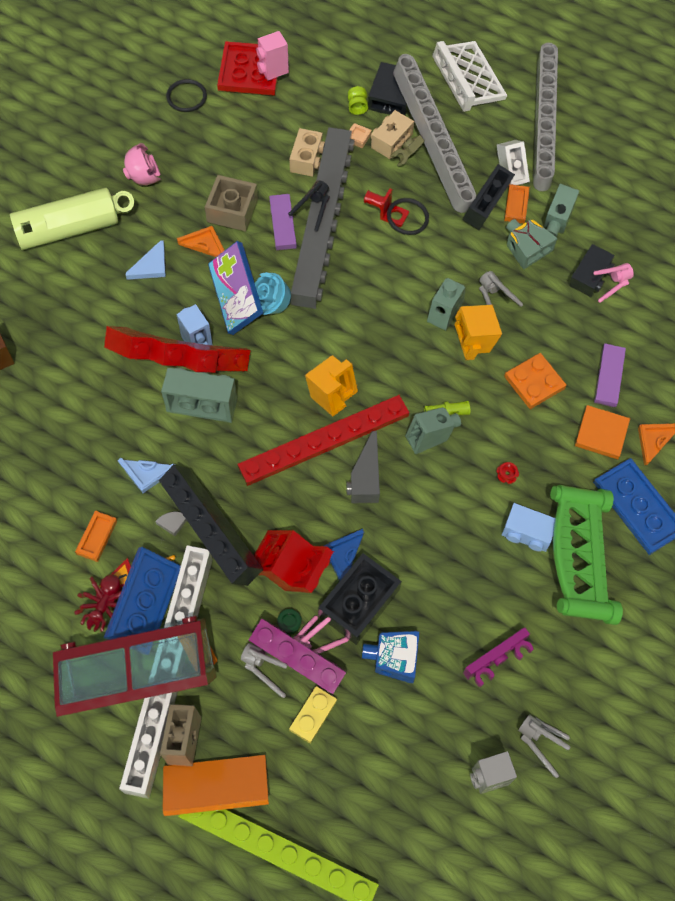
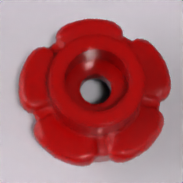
M511 462L503 463L497 468V477L502 483H514L519 476L517 466Z

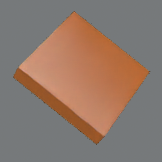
M587 405L575 446L618 460L630 418Z

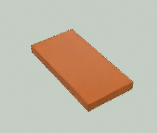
M265 755L193 763V766H163L164 816L269 804Z

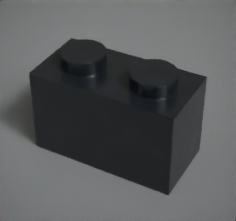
M592 244L571 277L569 286L592 297L595 291L599 292L605 282L602 280L605 274L594 275V271L613 268L615 264L612 262L615 255Z

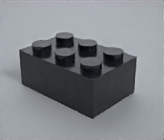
M363 553L318 607V616L323 620L330 617L331 621L328 624L357 645L400 591L402 581Z

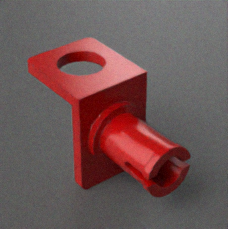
M389 188L384 197L368 190L364 197V203L380 208V220L388 222L387 210L392 202L393 189ZM395 205L391 213L399 212L402 217L399 220L393 218L392 220L396 226L402 227L409 215V211Z

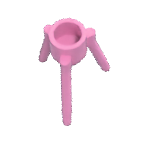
M629 263L594 271V275L611 273L613 281L619 282L618 285L598 299L599 303L620 288L629 285L628 280L633 278V269Z
M314 616L293 638L311 649L312 645L308 640L331 621L330 617H327L304 636L318 620V616ZM345 637L313 651L320 654L348 642L349 639Z

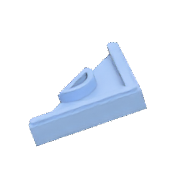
M164 241L158 242L126 272L127 280L166 277Z
M122 458L118 460L121 467L142 493L159 483V479L173 465L157 464V462L142 460L129 461Z

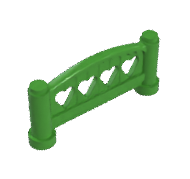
M564 485L553 486L550 496L552 500L558 502L553 532V550L557 576L564 598H560L557 602V611L566 616L603 620L605 624L617 625L622 619L623 608L619 601L608 600L601 513H608L611 510L614 500L613 493L605 489L594 491ZM569 509L576 511L586 521L573 526L570 523L571 515ZM575 531L587 543L579 548H574L571 545L573 538L570 532ZM572 553L580 556L589 566L576 571L572 565L574 562ZM574 575L587 583L590 589L582 594H577L574 590V585L576 584L573 580Z

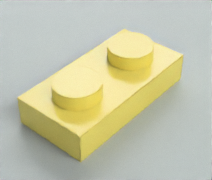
M316 686L289 728V731L311 744L336 704L337 699Z

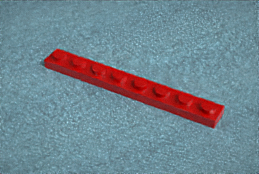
M397 395L238 463V469L246 485H252L372 433V431L379 430L409 417V411L400 395Z

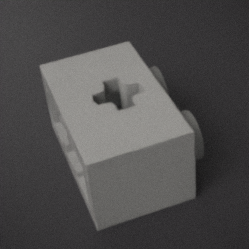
M508 751L479 760L472 768L473 773L470 774L472 784L475 789H479L480 794L508 786L517 778Z

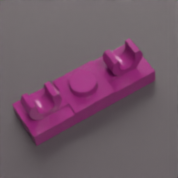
M524 627L468 665L463 672L467 680L475 676V683L482 687L484 682L481 680L480 675L486 674L492 680L494 673L489 667L493 664L498 667L508 659L507 655L509 652L514 650V656L518 660L524 657L520 652V648H526L531 653L534 650L530 642L526 641L530 633Z

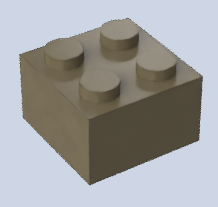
M217 175L205 205L207 222L246 231L258 201L257 184Z

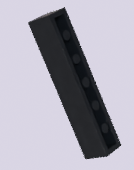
M173 464L159 479V482L232 584L248 586L264 569L189 468Z

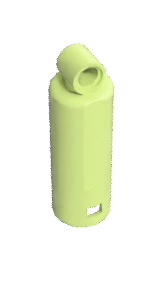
M101 188L10 213V218L21 250L115 225L118 223L117 214L128 213L132 210L134 198L126 191H120L116 195L111 196L108 188ZM126 197L129 200V206L126 208L120 207L117 203L118 199ZM31 224L33 232L25 233L23 226Z

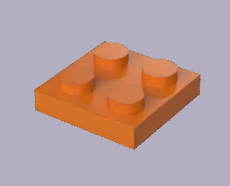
M541 353L509 370L504 376L529 409L563 391L567 386Z

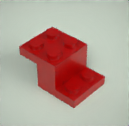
M268 530L254 557L264 569L259 575L266 576L284 591L312 593L318 586L319 578L324 569L329 565L334 551L327 546L311 545L294 530Z

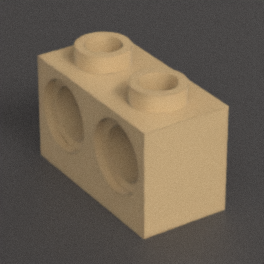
M299 128L289 159L290 172L313 177L315 169H319L321 157L319 156L320 153H323L324 149L323 133Z

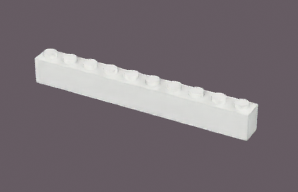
M186 546L164 628L181 624L182 618L195 615L198 617L213 560L212 555L207 549ZM178 636L160 640L149 684L182 677L187 654ZM177 692L144 698L119 788L123 793L150 798L161 756L160 751L169 706L175 704Z

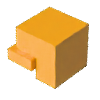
M493 305L462 306L455 315L457 321L454 325L465 359L474 360L477 354L490 353L502 335Z
M332 355L305 375L311 398L332 417L346 407L344 402L358 392L353 365L347 359L341 363Z

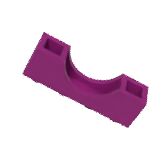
M266 619L260 620L248 639L331 694H334L347 673L346 670L309 649Z

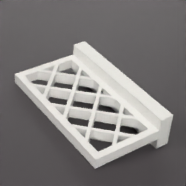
M444 41L437 42L432 57L463 112L470 111L473 105L506 100V92L476 41L446 45ZM473 49L475 54L469 53L465 50ZM450 52H455L459 54V56L456 57L452 55ZM461 56H464V57L470 59L471 62L469 63V62H467V61H465V60H463V59H460V58H461ZM473 62L481 64L483 68L474 65ZM457 64L466 67V71L460 69ZM469 69L479 73V75H473L468 71ZM481 75H484V76L488 77L491 81L489 82V81H487V80H485V79H482V78H480V77H481ZM465 78H468V79L474 81V82H475L474 85L471 84V83H468ZM477 83H479L483 86H486L487 89L484 90L480 87H477L476 85ZM489 89L497 91L498 94L489 92ZM473 91L483 95V97L475 98Z

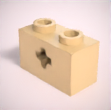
M394 110L390 116L385 117L379 128L373 130L371 134V148L391 159V154L400 149L402 144L413 135L414 121Z

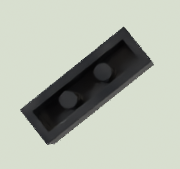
M498 164L462 220L480 230L515 174Z

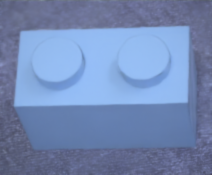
M196 304L190 308H184L180 313L176 314L181 337L185 342L213 345L209 323Z
M514 503L502 536L513 543L520 542L526 544L532 550L546 552L553 537L555 518Z

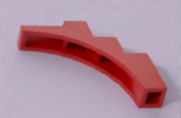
M106 327L104 348L128 359H147L163 366H183L195 372L216 373V371L248 370L250 350L247 348L191 343L143 333L128 327Z

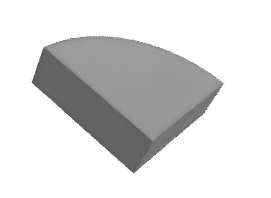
M170 512L162 515L155 522L158 526L176 536L187 520L181 512Z

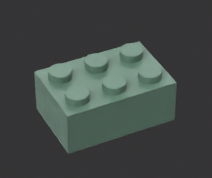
M167 368L161 390L167 412L232 423L237 403L234 378H230L227 375H209L206 372H191L183 368Z

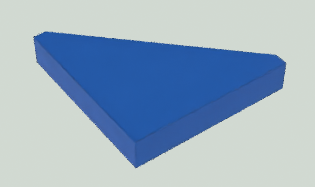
M363 529L324 545L334 551L330 558V563L339 582L352 567L364 535Z

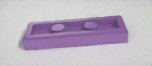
M290 194L269 196L276 250L296 248L293 216L288 215L292 210Z
M604 343L594 403L611 407L617 406L626 348Z

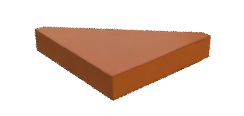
M213 226L177 238L178 245L214 257L225 251Z
M675 423L639 425L638 432L644 465H648L675 435Z

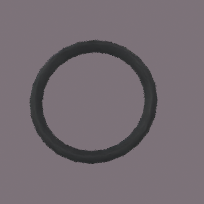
M183 79L176 81L168 88L166 99L173 109L181 112H191L199 109L205 103L207 92L200 82L192 79ZM192 83L201 88L203 98L194 107L182 108L176 106L171 101V91L177 85Z
M400 198L389 206L387 219L396 231L406 235H415L424 231L428 226L429 213L421 202L412 198ZM402 202H411L418 205L425 214V222L422 227L414 231H407L396 226L391 217V211L394 206Z

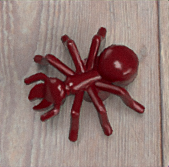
M112 574L105 576L101 580L100 589L94 577H90L91 584L96 591V596L88 592L78 593L77 595L79 598L87 597L97 602L82 604L74 612L75 615L83 613L84 609H96L90 612V614H85L80 622L81 625H84L88 618V630H91L95 625L94 632H96L101 625L100 631L103 632L106 625L103 616L104 612L106 611L110 618L113 615L111 611L115 609L120 597L122 582L118 576Z

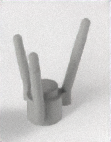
M493 271L485 273L479 281L482 286L479 290L482 292L487 305H492L487 292L493 294L501 289L520 307L523 306V303L502 284Z
M248 643L241 655V661L246 663L245 668L252 671L279 696L285 698L286 694L260 672L256 665L260 667L264 660L282 668H287V664L267 656L266 654H271L252 643Z
M529 715L518 730L523 734L521 740L529 745L552 775L558 778L559 774L531 739L533 738L537 741L542 734L559 746L569 750L570 746L553 734L569 740L570 736L542 722L537 717L534 718Z

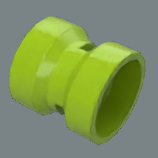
M356 86L348 91L349 111L354 115L364 114L368 110L365 88Z

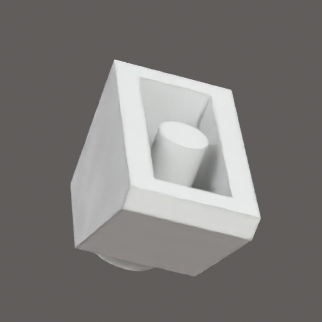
M513 140L497 144L499 164L515 174L510 184L519 185L530 182L524 142Z

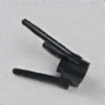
M317 180L288 215L292 216L309 198L317 203L322 201L314 229L317 232L326 204L330 199V196L327 195L329 186L324 181Z

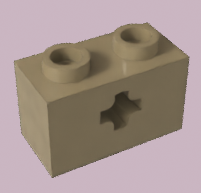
M169 706L160 755L168 765L193 766L201 723V716L195 706Z

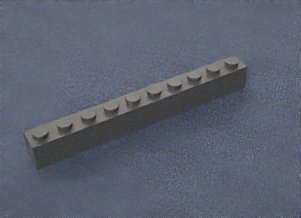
M328 127L317 180L324 181L329 186L327 195L330 196V199L326 204L317 232L314 229L322 201L318 203L311 202L291 290V305L316 309L317 302L322 301L323 289L321 288V283L325 284L327 271H324V269L330 263L331 254L328 251L333 249L334 237L332 232L337 231L338 220H335L336 215L340 216L341 203H339V200L344 198L345 187L342 186L343 183H347L348 171H346V167L351 165L352 155H349V153L354 151L355 140L352 139V131Z

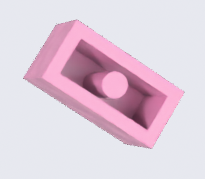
M280 31L258 38L256 52L259 57V62H257L259 72L264 74L267 80L289 73L288 44Z

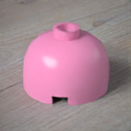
M140 143L126 153L123 172L128 180L132 179L138 185L147 186L161 180V178L157 177L160 176V171L152 155L149 156L145 152L148 148L143 143Z

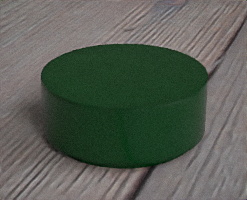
M293 609L283 610L277 618L278 628L285 631L288 635L295 634L301 628V616Z

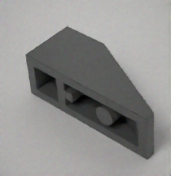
M372 431L351 472V482H346V494L351 495V503H379L377 431Z

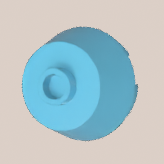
M261 273V277L255 282V287L262 306L263 315L281 313L290 303L291 291L278 274Z

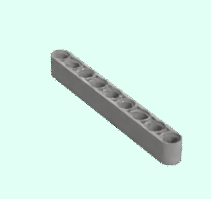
M545 43L541 46L537 62L533 186L538 191H547L550 188L555 172L558 48L553 43Z
M402 54L395 66L394 77L420 135L425 140L424 144L453 208L457 212L465 213L476 198V192L415 59L409 54Z

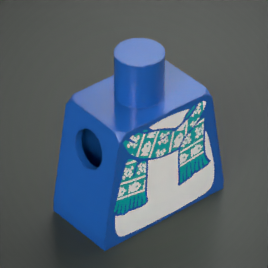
M419 632L380 633L378 645L363 644L362 658L376 660L375 672L378 674L413 683L416 673Z

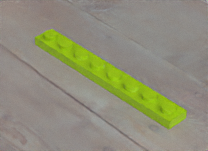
M226 809L180 814L178 816L346 901H372L379 886Z

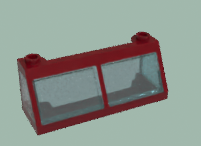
M197 615L182 618V623L175 626L76 646L75 641L60 645L61 649L53 652L54 700L57 717L205 686L217 678L205 618L197 620Z

